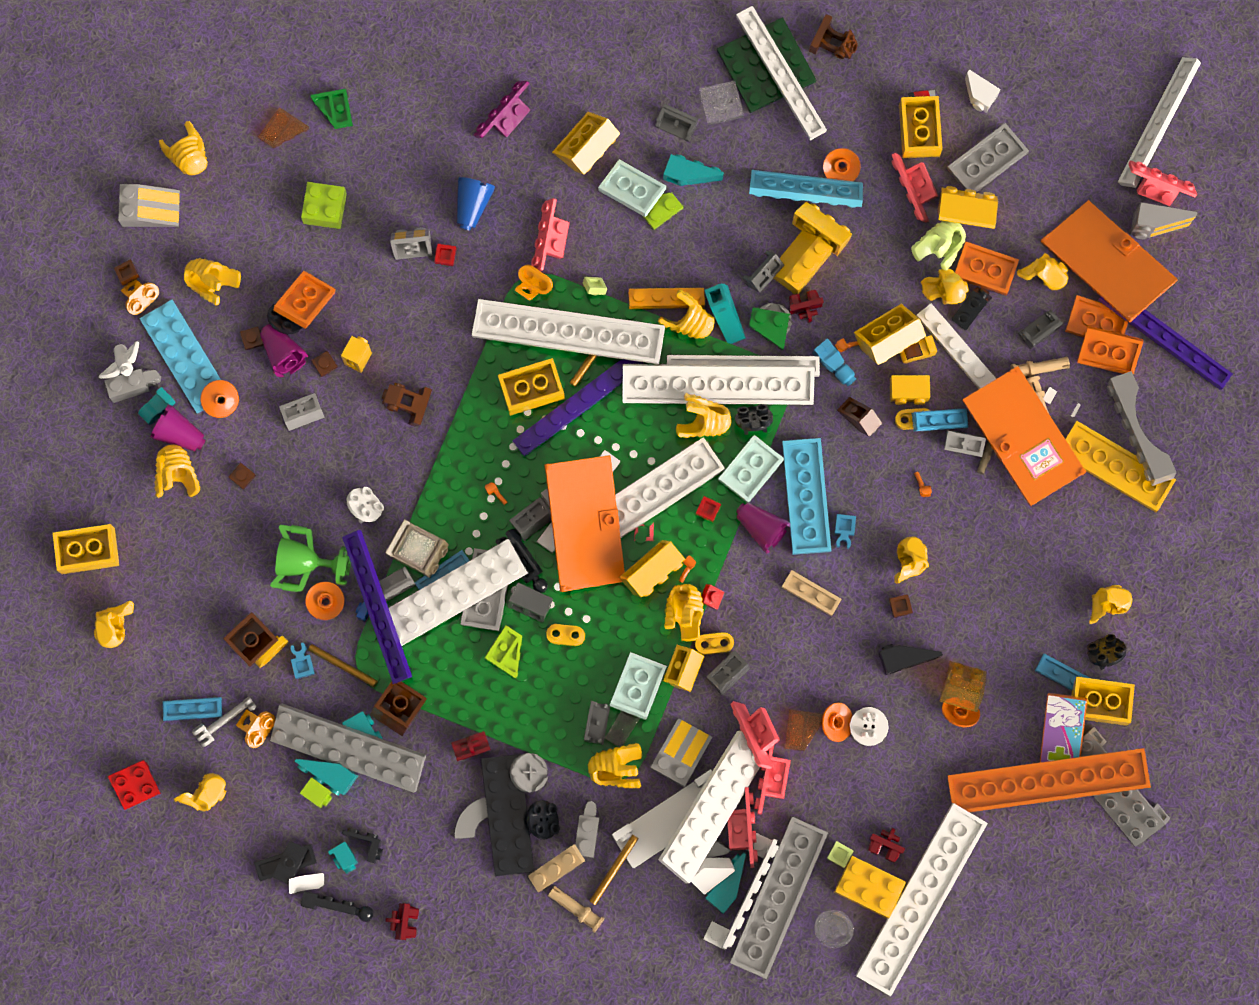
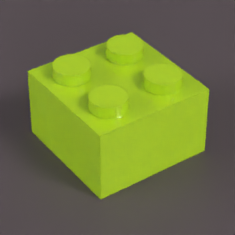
M307 182L301 216L303 224L341 229L347 195L345 187Z

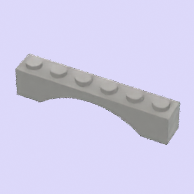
M1132 371L1110 378L1107 391L1110 397L1113 396L1115 401L1114 407L1116 412L1120 413L1122 417L1123 428L1128 430L1131 446L1136 448L1137 460L1144 466L1145 478L1154 486L1174 479L1177 472L1170 456L1155 447L1147 439L1139 426L1135 408L1139 387Z

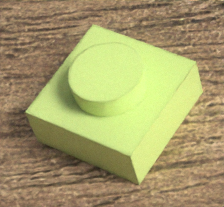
M584 277L583 285L588 294L606 295L607 287L602 278Z
M836 841L827 859L845 868L854 851Z

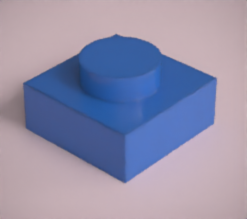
M360 602L355 613H357L356 617L363 622L366 621L369 613L365 602Z

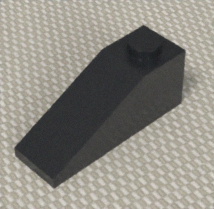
M893 644L882 647V651L878 653L886 675L943 656L941 651L900 645L893 647Z

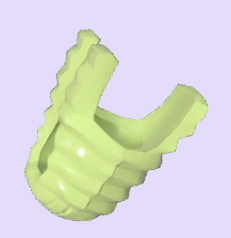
M941 221L935 227H932L931 230L927 231L926 235L921 237L920 241L911 247L912 254L917 262L921 261L925 256L934 253L938 258L945 257L941 262V268L948 270L952 262L955 261L959 249L962 248V244L965 242L966 234L962 225L955 222Z

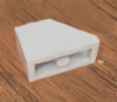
M969 70L965 81L970 103L973 104L977 111H984L986 113L1001 89Z
M705 858L691 882L705 895L735 871L731 859Z

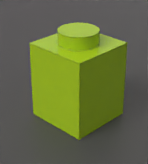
M312 777L300 792L301 795L319 808L322 806L326 807L332 799L330 796L332 792Z

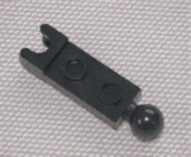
M516 529L508 530L505 534L528 574L522 576L526 584L533 581V589L535 591L545 592L548 588V583L545 579L538 576L543 572L521 541L522 538ZM501 537L496 539L495 542L498 545L507 540V538Z
M304 891L302 897V907L316 910L318 906L358 916L364 922L370 921L374 914L373 909L369 906L357 908L353 907V902L345 900L342 901V904L336 903L333 897L323 895V899H320L319 894Z

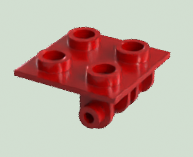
M141 760L108 776L124 810L161 794L145 760Z

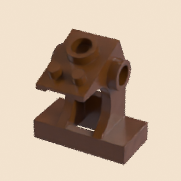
M826 14L810 45L809 52L816 55L819 47L834 53V56L839 59H850L858 46L854 34L850 29L845 31L844 34L833 30L830 27L832 16ZM832 37L842 41L840 47L830 44Z
M389 384L388 389H384L382 404L390 411L397 412L400 409L409 413L411 417L408 424L416 427L421 425L432 389L423 387L419 389L417 394L405 389V386L402 384ZM403 395L412 398L410 407L401 404Z

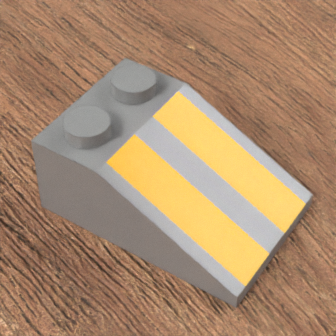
M120 184L118 221L122 227H179L180 190L140 184Z
M1140 203L1133 213L1130 235H1135L1137 239H1146L1188 227L1197 216V212Z
M420 227L414 229L415 231L402 229L392 233L390 242L395 260L433 256L430 230Z
M678 718L650 770L685 788L712 736Z

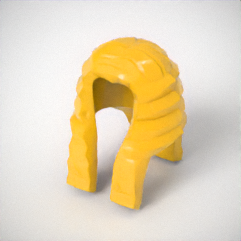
M186 121L184 125L188 136L180 139L171 147L167 146L163 139L159 140V146L165 156L182 173L197 175L206 169L207 157L205 156L202 138L195 130L193 124L190 121Z
M196 258L185 266L184 281L188 287H191L193 291L200 294L205 300L214 305H219L220 297L213 292L215 290L219 291L223 285L239 288L241 273L238 270L229 269L219 262Z
M679 289L677 297L689 305L686 315L678 322L660 317L658 323L664 325L665 328H669L671 331L682 332L683 335L688 334V337H694L695 339L707 337L713 330L714 317L707 313L701 305H698L697 300H694L689 293Z
M684 394V400L688 401L686 403L687 411L697 413V417L693 423L676 425V433L679 437H702L704 435L714 437L716 435L720 436L729 429L731 415L728 408L719 405L717 402L707 401V399L695 394Z
M174 444L163 447L158 452L156 458L155 496L158 498L162 497L163 489L167 491L173 487L172 481L182 482L187 489L189 497L197 495L200 491L199 481L194 473V468L191 466L187 451Z
M676 585L672 588L667 598L664 627L665 629L675 628V621L678 622L681 629V641L700 639L699 626L704 613L703 598L694 585Z
M635 743L621 746L620 748L615 747L607 751L602 750L600 753L597 752L588 763L591 780L605 786L616 785L618 788H640L641 783L639 779H622V776L638 775L636 765L625 764L642 758L640 745Z

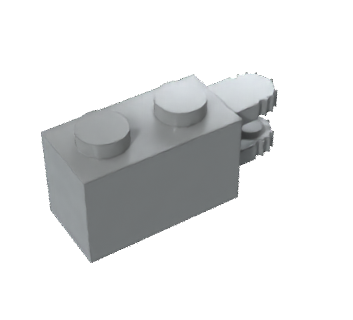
M142 369L132 371L129 376L123 374L104 381L109 398L113 403L150 392L149 387L160 383L161 376L154 369L145 372Z
M591 801L587 802L585 806L584 816H579L575 845L583 857L594 859L599 818H596L597 805Z

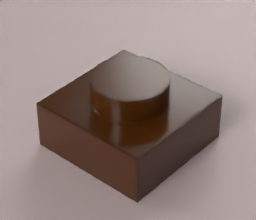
M131 259L114 268L123 286L140 277Z
M258 326L240 331L245 350L264 345Z
M328 351L311 360L321 377L338 368Z
M240 463L229 475V479L244 490L256 475Z
M908 594L889 598L893 618L913 613Z

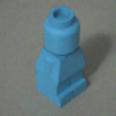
M828 338L814 349L812 354L819 356V362L822 366L832 373L835 372V377L842 384L850 386L856 380L854 371L847 364H844L841 354Z

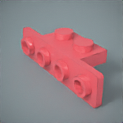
M896 153L892 154V165L896 171H899L900 183L907 189L908 193L906 196L915 207L914 214L916 218L925 223L929 222L923 204L938 197V194L924 163L921 162L906 169L901 156Z
M1130 160L1128 163L1132 173L1144 177L1137 188L1139 195L1168 206L1172 204L1179 192L1192 197L1197 195L1195 186L1190 181L1186 180L1184 182L1172 174H1164L1159 169L1149 168L1139 161L1134 162Z
M554 198L546 200L541 208L542 217L538 225V238L535 241V255L531 261V265L539 271L544 270L546 255L558 259L563 258L570 222L554 217L557 201Z
M733 701L731 703L733 714L737 718L740 730L744 733L747 745L754 755L755 763L759 767L771 769L773 765L766 751L780 739L766 709L760 707L750 716L744 704Z
M774 745L767 750L773 767L771 769L761 767V770L764 771V777L759 779L758 790H761L760 798L756 797L754 809L758 810L757 814L759 815L762 814L765 796L784 799L791 760L772 757Z
M745 787L746 809L734 810L727 821L730 851L749 849L750 868H754V862H758L757 850H753V843H757L756 831H752L751 825L755 823V813L750 811V805L754 804L753 793H749V787Z

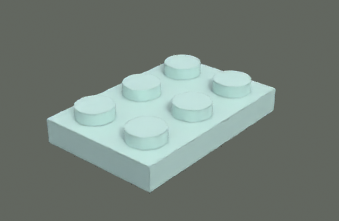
M619 159L598 189L603 194L646 217L666 190V185Z
M754 435L718 480L746 503H749L783 462L784 458Z
M630 652L610 706L646 720L667 666Z

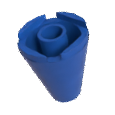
M465 177L458 178L457 224H460L461 229L470 231L471 228L476 227L495 190L494 185L488 183L484 185L481 181Z

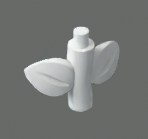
M136 341L128 350L123 344L115 346V362L102 372L99 378H113L120 374L129 376L133 370L132 363L136 359L139 342Z

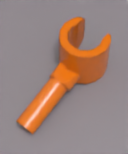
M844 338L835 344L839 352H844L848 348L859 345L858 341L846 343Z
M915 472L914 475L919 484L921 497H930L932 493L931 486H924L919 472Z
M495 483L485 485L488 495L495 493L504 505L507 503L506 499L498 491Z
M688 556L683 561V564L687 567L679 579L682 583L688 572L696 565V561L691 556Z

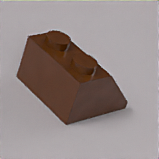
M253 612L223 638L249 667L278 641L274 634Z
M391 681L374 705L370 716L403 736L427 698L403 682L393 684Z

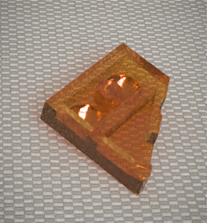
M279 107L258 138L272 148H276L282 145L283 142L295 138L294 136L308 131L309 126Z
M789 710L785 749L805 751L822 725L823 714Z

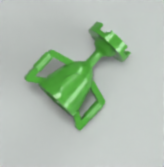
M296 525L279 526L283 537L280 540L276 556L275 572L278 576L270 584L271 587L292 592L303 591L311 571L318 566L331 568L336 575V584L346 586L347 581L343 580V577L349 575L351 562L349 556H347L345 546L341 547L339 555L335 556L333 560L321 559L314 551L311 529ZM287 531L307 535L308 546L290 539ZM303 575L299 585L279 583L284 576Z

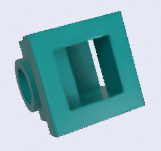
M343 842L328 851L329 855H335L333 861L338 869L342 868L346 874L356 869L355 865L358 864V861L347 842Z

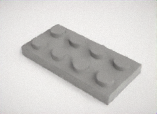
M1004 123L950 164L947 170L964 190L971 189L978 192L1028 154L1029 150L1008 125Z
M474 548L472 559L488 550ZM508 585L463 610L461 625L500 631Z

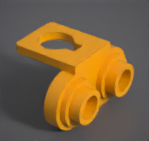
M524 265L519 269L518 276L523 283L517 286L515 291L528 300L533 299L538 294H547L552 290V280L532 265ZM522 289L530 290V294L525 293Z
M137 280L128 283L121 290L128 297L125 305L126 309L133 315L142 313L159 295V289L155 284L147 282L142 285ZM135 285L132 291H128L131 286Z
M245 710L236 726L246 732L245 742L248 746L257 748L263 744L274 727L275 716L267 711L257 716L249 710ZM250 716L251 722L249 725H243L244 720Z

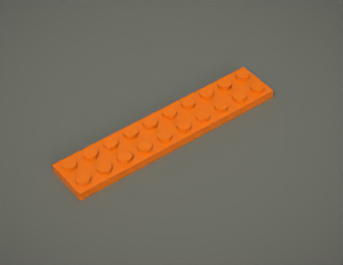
M1145 748L948 775L951 802L968 812L1151 788Z

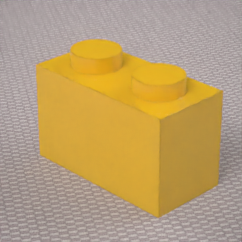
M351 336L341 355L346 366L362 373L372 354L366 339L360 336L357 338Z
M930 375L891 376L890 402H895L896 405H905L906 402L923 405L929 401Z
M677 645L663 681L676 688L691 692L704 655L691 648Z

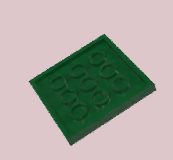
M783 17L765 25L801 88L803 89L815 83L817 80ZM747 35L717 48L719 56L750 113L784 98Z

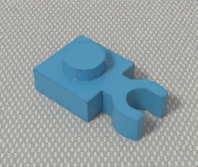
M836 515L835 534L840 535L836 541L837 548L840 547L841 541L847 543L846 549L850 548L851 540L848 536H854L856 516Z
M301 643L302 649L299 652L295 651L294 645H291V652L296 656L295 659H291L295 679L315 674L311 656L304 655L306 652L304 643Z

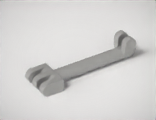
M247 697L207 728L201 723L192 730L193 735L199 734L196 739L198 741L203 740L200 744L202 747H206L214 741V738L211 736L213 732L246 708L250 711L254 710L256 705L250 697Z

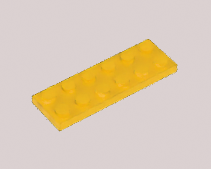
M1078 421L1075 422L1065 439L1086 472L1155 513L1159 510L1176 481L1174 478L1152 486L1151 482L1146 480L1144 466L1138 462L1136 455Z

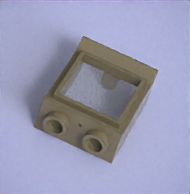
M404 519L385 553L392 559L430 578L432 574L436 573L439 566L438 563L446 555L449 544L444 539Z

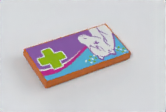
M1055 693L1047 694L1040 762L1081 757L1088 698Z

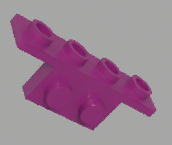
M518 81L512 86L510 94L505 95L500 100L501 104L488 114L489 118L477 126L476 133L474 134L476 138H483L493 126L504 137L510 135L530 112V109L518 98L527 88L529 82Z

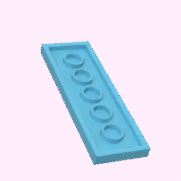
M752 170L749 194L757 197L770 196L775 199L805 200L812 203L822 202L830 205L839 204L855 208L862 207L863 183Z
M170 300L139 319L198 414L204 410L200 401L202 390L208 383L221 379L174 301ZM219 397L217 399V402L222 400L224 397Z
M821 438L783 441L792 555L831 552Z

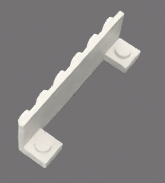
M711 769L695 779L690 785L612 834L621 851L632 834L639 838L626 858L632 868L637 867L666 848L712 773Z
M756 833L757 843H753V850H757L758 856L763 858L734 922L729 930L712 921L703 940L724 950L727 947H732L736 936L733 934L736 929L739 930L745 919L742 915L744 911H749L753 900L750 898L753 893L756 894L761 886L762 882L759 879L761 875H766L770 864L767 862L770 857L773 858L778 850L779 846L776 845L778 840L776 839L770 840Z

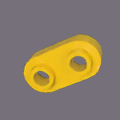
M926 408L901 410L895 417V424L902 430L913 429L912 413L930 410ZM901 418H907L908 422L902 423Z
M553 624L546 632L548 641L556 645L579 646L585 640L584 630L578 626ZM553 631H559L560 635L558 637H554L552 635ZM574 632L579 634L577 639L572 638Z
M728 633L701 635L700 639L695 642L697 652L702 655L727 653L734 645V639ZM726 640L728 645L723 647L720 642ZM707 642L708 648H702L701 643Z
M275 636L278 641L255 662L259 668L268 663L288 644V640L284 636Z

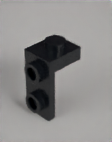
M977 286L952 317V321L964 330H967L981 310L992 299L989 291Z
M348 828L347 831L342 830V835L372 842L367 862L376 864L377 860H381L383 849L380 848L382 841L378 839V835L367 833L366 836L360 835L359 830Z

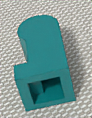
M162 387L156 391L157 394L138 412L149 425L153 424L164 414L168 404L173 406L176 403Z

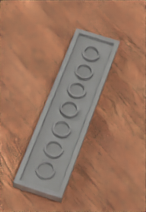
M283 703L279 705L270 739L271 742L330 763L342 764L349 770L413 793L417 791L426 755Z
M791 817L730 961L731 964L767 979L828 832Z

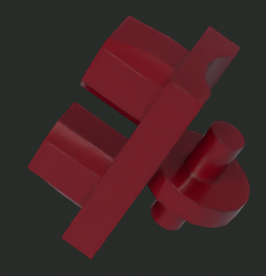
M816 290L806 292L808 301L801 302L799 294L791 295L789 297L788 309L790 315L800 313L798 314L799 319L806 318L808 323L812 322V316L818 315L817 308L823 307L822 304L824 303L823 298L819 297Z
M485 731L451 742L457 762L491 750Z
M891 828L890 832L882 829L880 835L887 837L886 839L873 833L869 838L868 851L878 855L882 846L888 848L885 859L893 863L896 862L900 854L904 853L905 848L891 842V840L895 842L900 840L899 836L894 835L895 828Z
M399 903L398 911L392 910V917L385 919V922L391 923L390 930L396 931L395 939L406 940V938L416 937L417 929L416 927L408 926V918L417 919L419 914L418 908L412 907L410 904Z

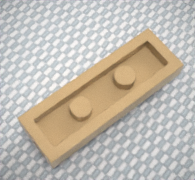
M791 570L782 586L783 589L831 617L842 600Z
M574 844L528 875L539 893L585 862V859Z

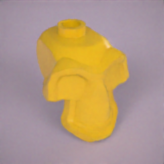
M1046 253L1028 266L1017 270V275L1025 280H1030L1037 275L1043 280V284L1051 290H1059L1068 282L1067 267L1062 262L1058 263Z
M939 269V277H926L921 281L922 292L925 297L930 301L941 297L944 305L963 302L966 298V292H968L967 282L963 281L952 269Z
M911 536L899 542L897 555L902 568L901 572L894 576V583L896 584L909 577L918 576L929 567L926 545L919 538Z
M1120 585L1100 588L1096 594L1092 595V614L1089 623H1096L1099 618L1105 616L1106 612L1111 615L1127 612L1132 604V594Z
M127 601L119 606L108 607L105 610L96 612L94 637L101 646L113 648L123 642L125 637V629L123 627L124 616L133 613V602Z
M208 773L203 776L202 782H199V787L193 795L183 793L173 800L189 805L197 811H208L211 807L215 806L218 800L222 801L227 792L224 790L226 782L220 775Z

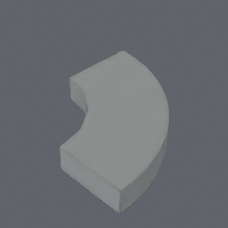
M485 797L476 800L462 812L456 824L455 839L475 838V831L479 823L488 818Z

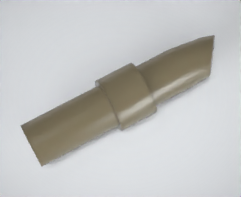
M987 442L983 455L980 458L981 461L977 473L984 474L990 461L993 449L989 442Z

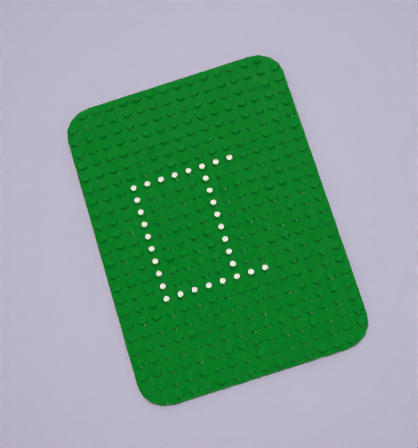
M546 273L544 274L553 282V288L549 293L538 294L533 299L528 300L515 291V288L523 283L519 280L514 283L503 302L643 323L651 322V324L660 325L658 319L661 317L643 309H629L628 303L607 295L588 294L584 286ZM522 289L525 293L530 294V290ZM665 328L659 364H667V355H760L709 335L705 338L695 339L694 337H688V334L683 335L682 332L677 333L669 328ZM487 339L410 519V523L444 539L449 544L448 551L440 559L439 565L461 550L471 561L474 548L490 550L497 546L496 539L501 537L507 538L505 533L510 529H514L509 520L538 498H541V492L547 489L545 464L600 457L604 450L620 460L619 465L613 471L616 495L704 437L726 470L754 435L771 447L787 404H765L773 414L772 424L767 427V432L763 433V430L748 431V435H744V431L735 423L737 409L743 406L750 407L759 404H719L728 408L730 412L731 425L729 429L720 436L704 435L702 437L690 436L686 438L677 435L676 425L693 423L697 413L687 411L685 403H623V384H621L524 457L512 441L621 359L597 356L580 382L574 387L570 384V381L589 354ZM553 358L565 399L510 416L498 375ZM722 471L643 523L644 526H639L638 533L635 535V541V529L621 538L625 572L661 540L671 541L685 559L691 556L696 561V565L688 572L683 583L679 579L687 567L685 564L675 572L672 570L667 575L668 579L662 584L657 583L653 587V592L647 597L633 595L623 582L560 592L555 551L552 554L537 543L538 539L550 525V521L525 541L521 540L543 571L538 575L539 578L545 579L548 583L547 590L542 594L553 598L544 622H539L508 607L509 599L517 583L533 589V581L526 584L521 577L508 584L500 631L461 625L463 611L402 646L412 677L401 682L427 698L421 708L422 710L478 733L485 731L488 737L530 754H537L547 761L589 778L588 763L597 752L600 753L602 750L607 751L615 747L620 748L621 746L638 743L641 747L642 758L625 764L636 765L638 770L647 756L674 686L663 680L677 645L690 648L692 641H681V629L678 622L675 621V628L665 629L664 627L665 609L669 593L676 585L691 584L702 595L706 584L715 586L740 524L736 511L742 503L746 504V502L718 480L724 472ZM495 483L498 491L506 499L507 503L504 505L495 493L488 495L485 485ZM704 496L721 504L713 522L696 515V511ZM654 522L653 541H646V537H650V526ZM410 530L405 544L401 546L397 554L422 566L435 541ZM394 559L386 575L388 577L406 567L414 583L425 576ZM415 585L387 601L388 608L419 591L417 586ZM703 604V609H704L703 612H704L705 609H706V605H704V604ZM369 616L358 641L355 659L358 670L378 680L377 685L372 688L383 694L392 680ZM553 624L578 626L584 630L585 640L579 646L556 645L548 641L546 632ZM505 626L522 635L518 676L516 679L484 658ZM555 630L552 635L558 637L560 632ZM576 632L572 634L573 639L579 637V634ZM630 652L667 666L646 720L610 706ZM591 701L610 706L603 745L584 742Z

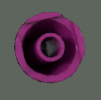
M270 324L262 328L260 336L272 370L277 377H285L283 374L289 371L291 375L306 363L305 357H308L306 351L287 334L278 332Z
M168 404L165 408L166 411L159 418L150 437L191 451L201 450L206 441L203 439L204 434L179 411Z
M742 503L736 511L738 513L737 519L765 553L770 552L768 548L771 545L775 548L787 533L785 530L786 525L790 527V523L787 520L751 503Z

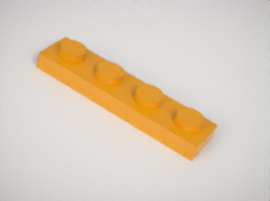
M704 288L629 289V309L689 308V305L677 297L679 289L689 293L694 300H697L698 305L704 308Z

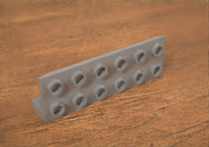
M1095 727L1083 736L1081 757L1107 753L1102 747L1106 740ZM1138 789L1093 795L1134 846L1141 844L1170 820V817L1158 803L1152 807Z

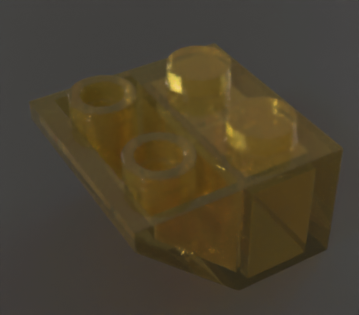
M949 661L941 690L940 702L978 712L984 696L987 672L979 668H972L961 663Z

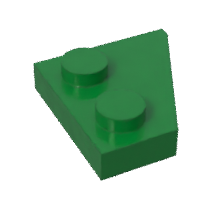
M346 89L311 95L314 104L334 129L353 126Z
M753 307L749 328L756 333H760L763 338L774 343L780 350H784L790 314Z

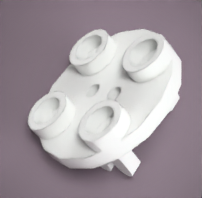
M368 487L353 489L347 496V506L361 524L364 521H376L384 510L383 504Z
M866 707L858 710L852 716L850 733L859 744L874 746L882 742L887 736L889 729L888 720L880 710Z

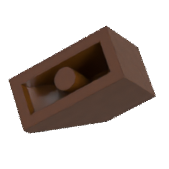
M851 397L837 409L858 431L869 437L882 424L872 408Z

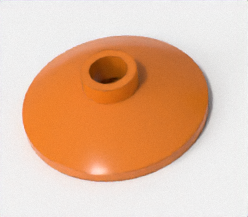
M838 148L831 151L823 163L824 174L828 179L854 181L861 169L858 156L846 148ZM844 162L846 166L841 168L839 163Z
M215 380L204 387L200 401L202 408L207 414L212 417L223 418L235 411L238 406L239 395L236 388L228 381ZM219 397H224L222 403L217 402Z
M331 582L315 584L306 595V607L309 613L319 620L335 618L344 607L343 592L337 585ZM323 599H329L328 605L322 604Z
M953 696L943 702L942 713L950 723L959 727H971L979 721V708L971 700L962 699L960 696Z
M833 703L823 713L822 729L825 736L831 741L841 742L850 735V721L853 715L845 704Z

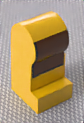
M932 335L919 340L900 352L903 364L935 356L937 348Z

